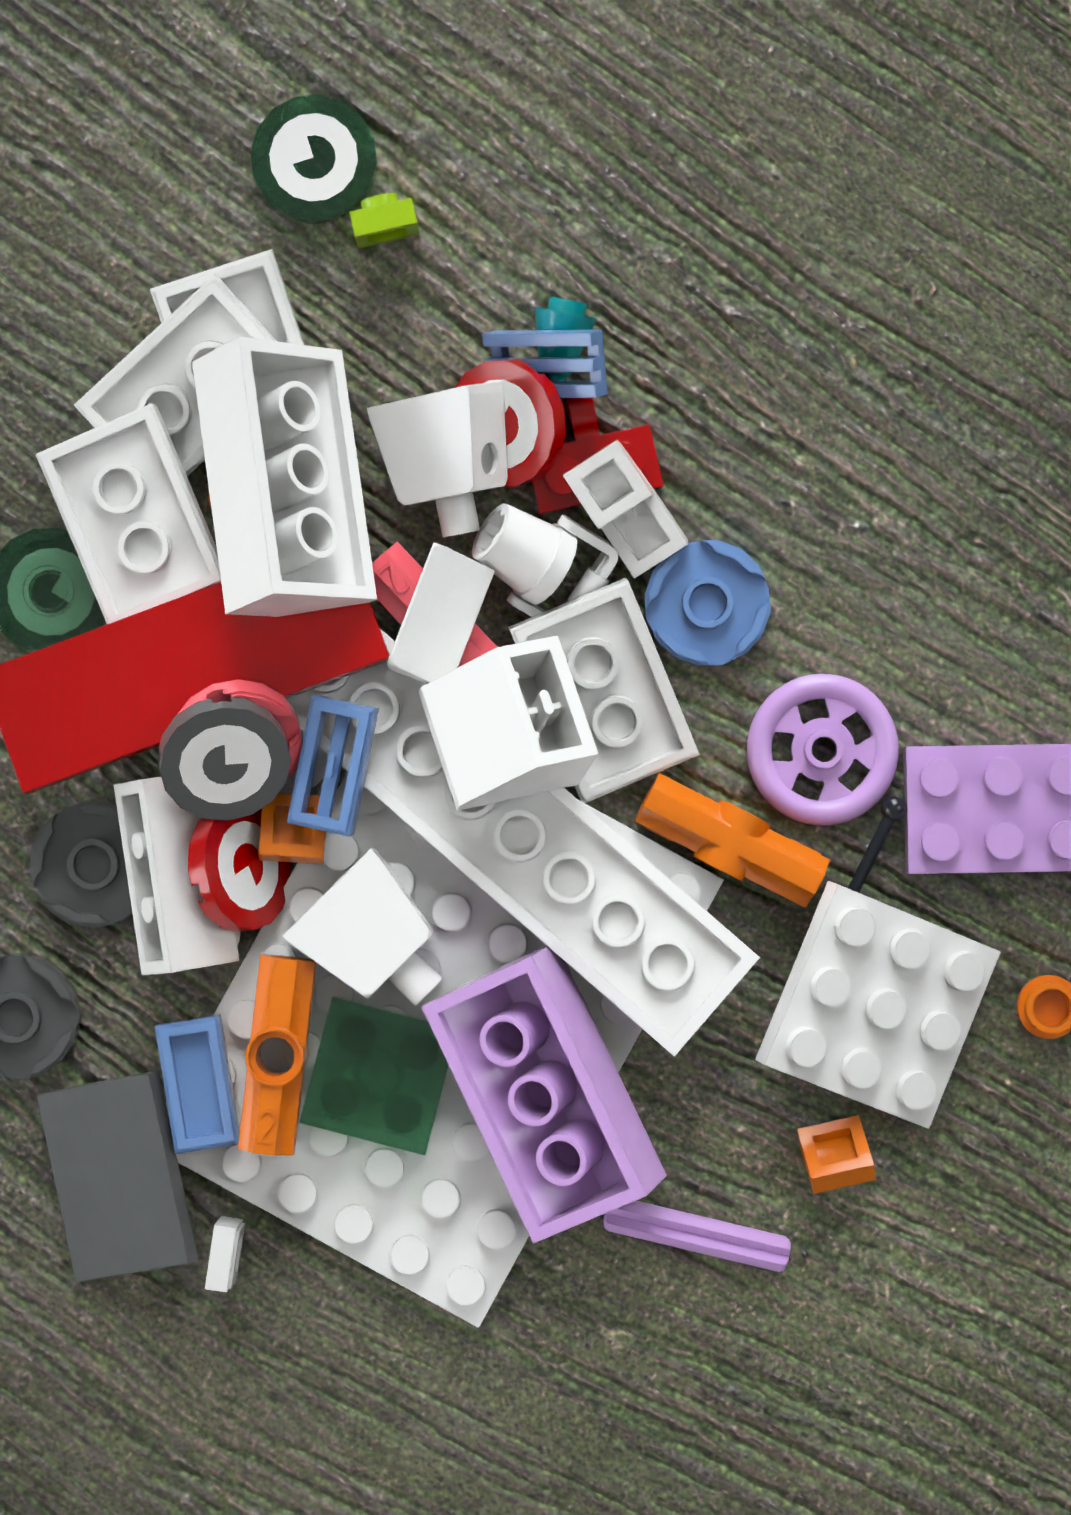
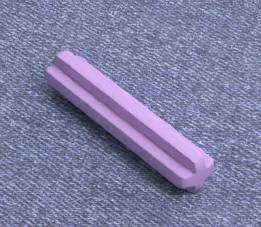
M640 1201L631 1202L605 1213L603 1220L604 1228L609 1232L777 1272L784 1271L791 1251V1242L783 1235Z

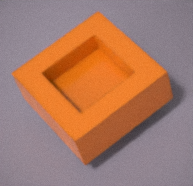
M278 793L271 803L262 808L259 860L324 864L326 831L287 823L292 793ZM310 795L307 813L317 814L320 795Z
M859 1115L797 1129L799 1146L813 1194L876 1180L873 1159Z

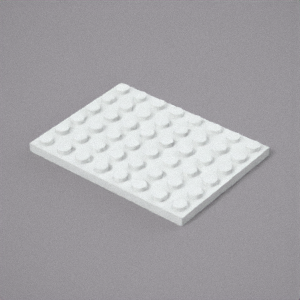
M348 772L336 792L331 817L333 819L339 820ZM363 787L354 835L344 836L326 832L324 864H296L284 886L285 904L282 911L271 924L261 928L214 1015L221 1014L239 1130L247 1073L245 1053L251 1038L260 955H284L311 959L288 943L282 936L370 848L374 847L382 855L435 931L416 952L443 979L415 1006L389 979L369 998H366L317 963L308 1034L309 1057L304 1069L295 1154L293 1156L255 1154L238 1150V1144L178 1153L176 1156L178 1163L479 1328L526 1243L529 1233L421 1006L509 962L546 946V944L366 787ZM581 802L706 911L708 910L724 879ZM566 963L619 1073L642 1028ZM278 1037L268 1038L262 1044L261 1058L270 1069L286 1071L293 1065L294 1051L285 1039ZM166 1101L165 1104H166L167 1113H168V1118H169L168 1106H167V1101Z

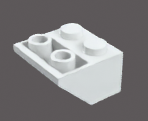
M558 635L497 647L422 686L418 692L457 811L579 785L598 756V751Z

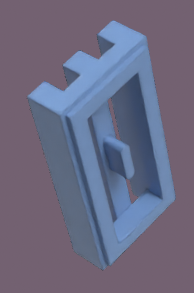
M502 330L482 334L483 347H491V358L485 359V361L519 359L531 364L526 366L533 368L536 372H590V381H551L555 385L560 398H597L608 394L602 330ZM587 346L588 357H509L508 347Z
M318 694L312 695L287 823L344 836L354 835L379 708L368 705L362 706L345 700L330 699L327 696ZM326 712L336 714L317 814L307 813ZM351 718L359 720L338 820L331 817Z

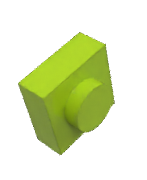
M385 193L366 198L361 201L362 209L349 212L358 249L420 235L412 198L399 200L397 193Z

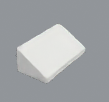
M434 542L387 662L388 669L428 684L458 668L495 570Z

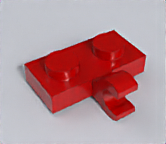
M565 398L574 441L563 443L562 449H557L555 458L551 462L554 464L546 475L532 481L539 515L582 506L563 475L617 439L653 489L664 486L650 424L600 435L593 398Z

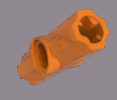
M661 773L657 774L634 822L642 825L643 828L670 842L674 841L693 851L692 856L742 882L747 878L804 908L808 906L819 888L830 862V859L822 856L821 853L771 830V824L722 799L718 803Z
M260 955L251 1038L245 1053L247 1073L238 1150L272 1156H293L295 1154L304 1069L309 1057L308 1034L317 966L314 960L284 955ZM278 1037L285 1039L291 1045L294 1051V1062L290 1069L275 1071L264 1064L261 1058V1047L266 1039Z

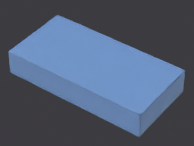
M221 1014L156 1025L155 1032L175 1154L238 1144L240 1130Z

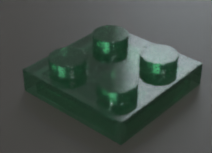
M334 995L330 1003L299 1123L425 1155L449 1066L428 1020Z

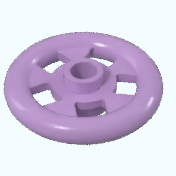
M833 674L802 676L776 689L766 698L756 712L747 739L749 770L757 789L764 799L786 817L801 823L818 826L845 823L870 810L879 802L889 788L896 772L899 757L896 728L891 715L882 701L862 684ZM824 699L828 717L813 719L803 724L798 705L811 700ZM855 712L863 718L871 733L869 738L858 745L854 744L851 733L842 724L844 719ZM775 732L792 733L794 735L791 743L792 761L773 760L772 743ZM820 737L830 739L835 746V754L827 762L818 761L812 754V745ZM853 759H856L869 771L861 784L853 791H850L838 781V777L842 776L851 766ZM799 773H802L809 779L823 781L824 785L818 800L803 797L792 790Z

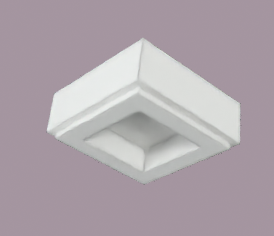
M221 1216L215 1223L205 1283L206 1290L228 1292L235 1284L238 1276L245 1223H242L243 1219Z

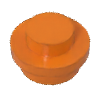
M1042 975L1033 978L1024 985L1018 995L1016 1009L1021 1024L1028 1032L1040 1038L1056 1039L1065 1036L1071 1031L1070 982L1058 976Z

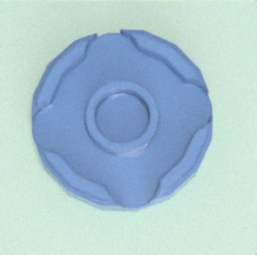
M719 540L691 542L661 561L653 570L644 594L645 620L655 641L673 658L697 667L724 665L745 655L763 635L771 613L769 587L759 564L741 548Z

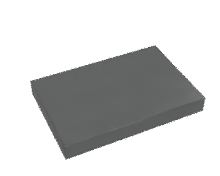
M159 1071L72 1086L38 1094V1105L76 1282L185 1265L197 1260L196 1245L178 1160L175 1154Z

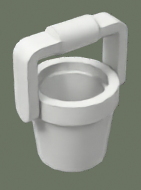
M503 503L489 514L480 527L473 543L472 557L480 564L495 570L494 575L513 589L514 592H511L506 599L511 605L531 617L545 612L537 604L544 602L553 594L566 576L576 554V536L602 552L591 568L588 567L568 597V601L607 586L609 583L607 577L618 561V553L608 541L563 514L558 520V524H550Z

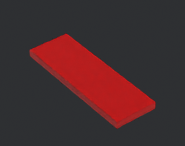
M220 582L0 664V731L22 793L29 795L160 746L162 734L189 698L212 684L237 679L258 682L279 692L287 699L388 661L390 654L371 602L280 617L225 614L222 584Z

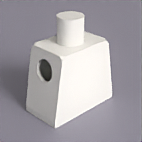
M502 381L466 385L367 408L368 416L397 500L403 506L435 500L442 538L479 531L480 527L473 493L504 487L508 480Z
M374 847L370 848L282 936L292 946L366 998H369L389 979L416 1006L443 979L416 952L435 931L382 855Z

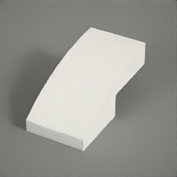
M618 439L563 475L597 529L601 528L634 579L688 545V539Z

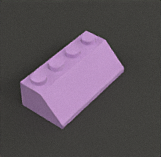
M547 945L421 1006L533 1244L646 1197L667 1176L566 962Z

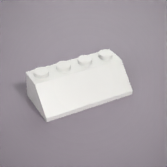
M237 337L193 361V373L225 614L280 617L369 603L376 600L377 594L342 350Z

